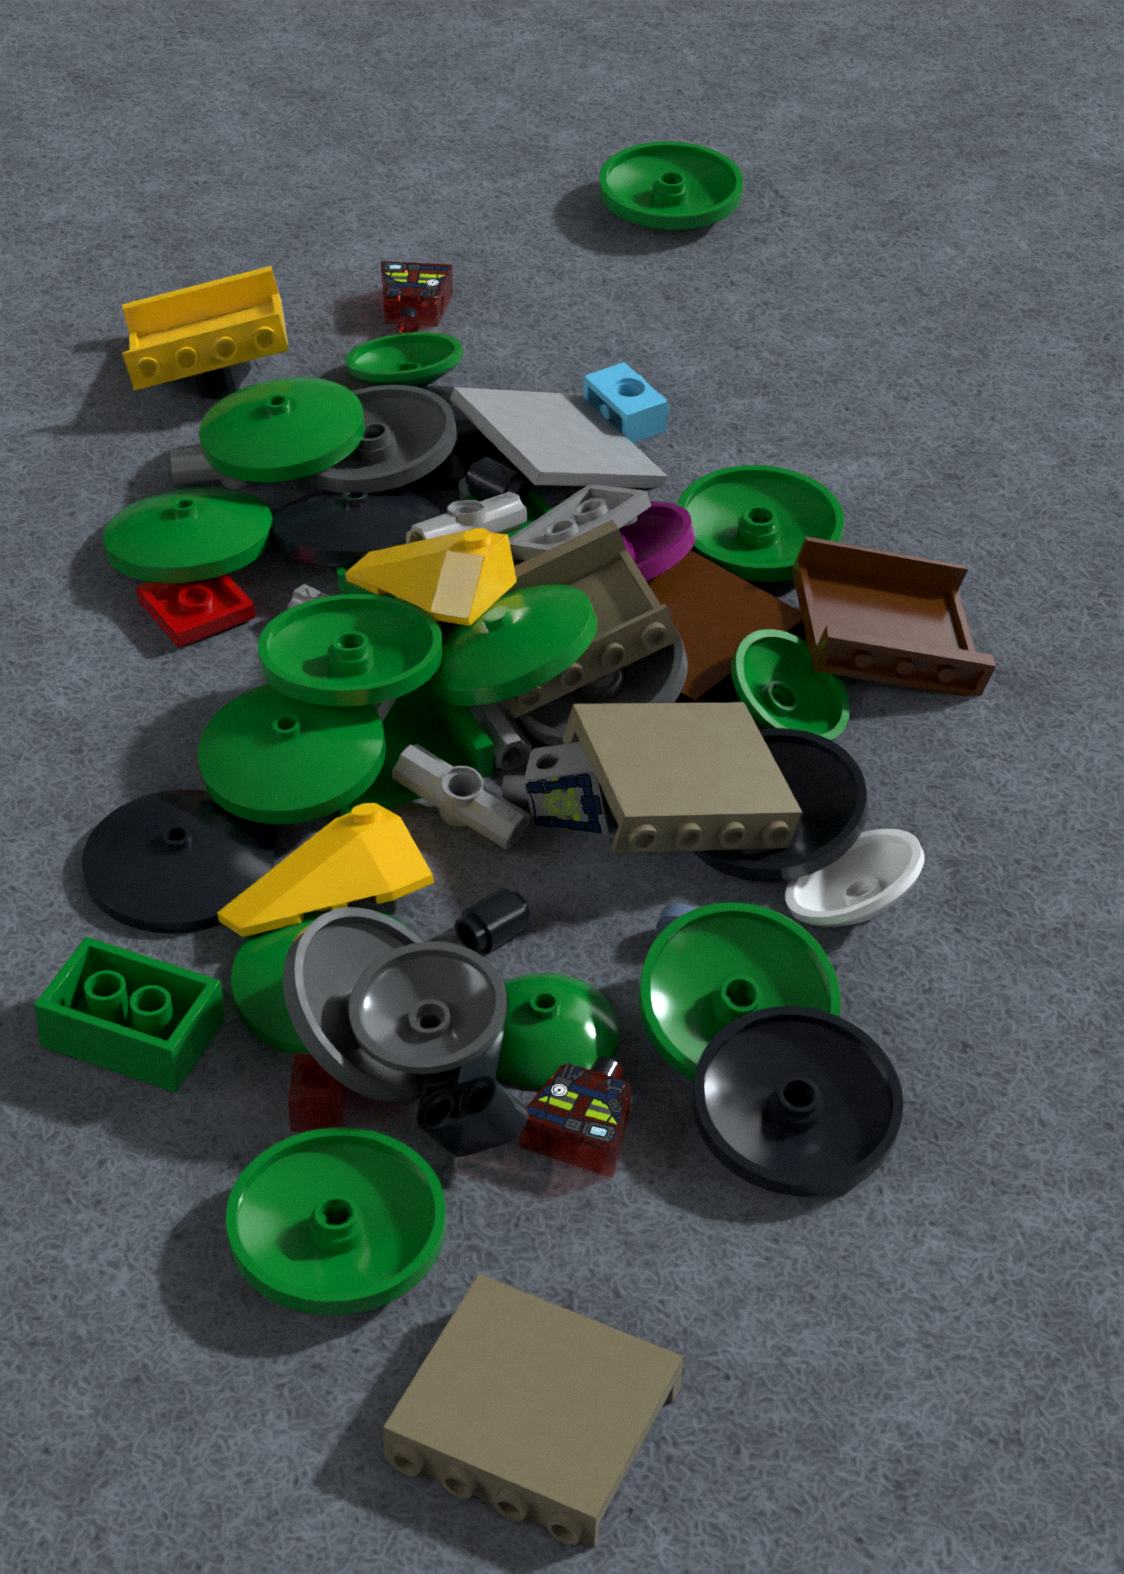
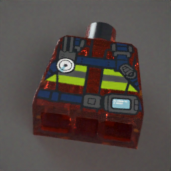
M381 261V293L384 324H397V328L401 333L417 332L420 326H438L453 296V265Z
M598 1057L595 1059L590 1070L569 1063L561 1065L526 1107L528 1120L519 1136V1148L613 1178L631 1111L632 1086L627 1081L620 1080L623 1070L619 1063L609 1057Z

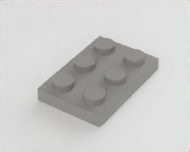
M589 484L511 536L509 542L512 558L526 561L610 520H614L618 528L629 526L637 520L639 514L651 507L647 491Z

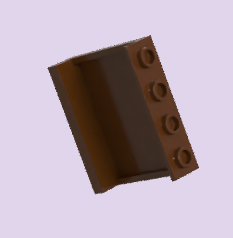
M806 536L793 565L792 573L813 671L958 696H982L996 668L993 654L976 652L959 593V588L968 571L967 565Z
M691 550L673 567L646 581L661 605L666 604L687 654V676L684 686L675 701L676 703H729L738 695L731 674L732 656L739 643L755 631L764 629L780 630L793 634L805 641L806 634L801 611Z

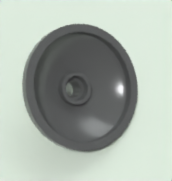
M419 942L399 947L382 955L360 975L352 989L349 1000L351 1029L360 1047L380 1064L397 1071L413 1074L444 1072L458 1068L477 1058L496 1040L504 1025L507 1011L504 984L493 965L477 952L447 942Z

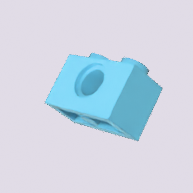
M625 362L584 376V398L632 443L666 431L667 416L669 414L668 401Z

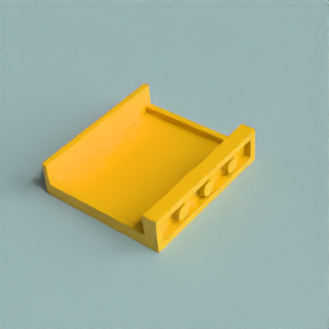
M272 266L122 304V311L129 330V350L122 352L134 391L289 351L282 301Z

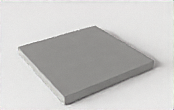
M454 387L452 391L451 403L534 485L586 487L589 484L619 488L651 489L663 486L666 481L667 475L580 394Z

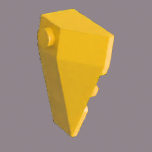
M484 528L465 530L368 552L345 572L347 581L377 595L390 593L396 599L421 607L422 610L431 615L436 621L471 626L517 582L508 535L492 533Z
M363 803L355 806L351 813L331 821L217 912L219 922L241 937L299 924L304 919V913L345 908L348 907V902L372 896L375 897L377 904L393 901L433 884L434 879L431 870L401 817L377 803Z

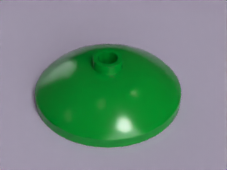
M432 332L394 334L367 341L353 348L345 357V365L350 375L358 381L371 386L407 385L422 388L435 383L452 371L463 357V348L458 339L445 334Z
M764 629L749 634L739 643L731 660L732 680L740 702L745 703L753 720L763 729L786 728L807 731L834 741L844 731L850 714L849 699L845 686L839 675L813 671L809 647L806 641L784 631Z
M555 973L526 974L503 982L505 992L509 998V1006L496 1077L520 1087L545 1089L548 1084L552 1083L557 1072L563 1069L566 1064L584 1069L586 1071L584 1075L588 1077L598 1057L613 1058L619 1044L620 1024L612 1004L600 991L581 980ZM592 1071L590 1078L599 1073V1071ZM581 1077L578 1081H574V1083L579 1084L586 1081V1078Z

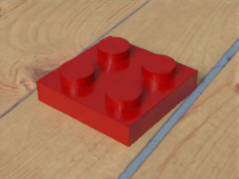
M227 574L201 581L186 583L149 582L136 587L137 601L178 648L255 618L254 603Z

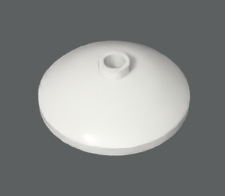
M877 829L862 832L853 846L834 863L812 874L790 879L785 891V901L796 919L815 926L838 927L868 921L890 909L913 887L924 865V851L918 839L911 833L903 830Z

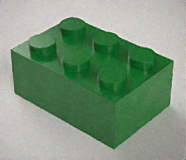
M86 936L34 1004L41 1047L176 1093L225 1022L221 980Z

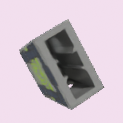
M581 742L535 748L530 752L525 775H504L502 782L503 798L511 803H529L533 825L609 834L613 812Z

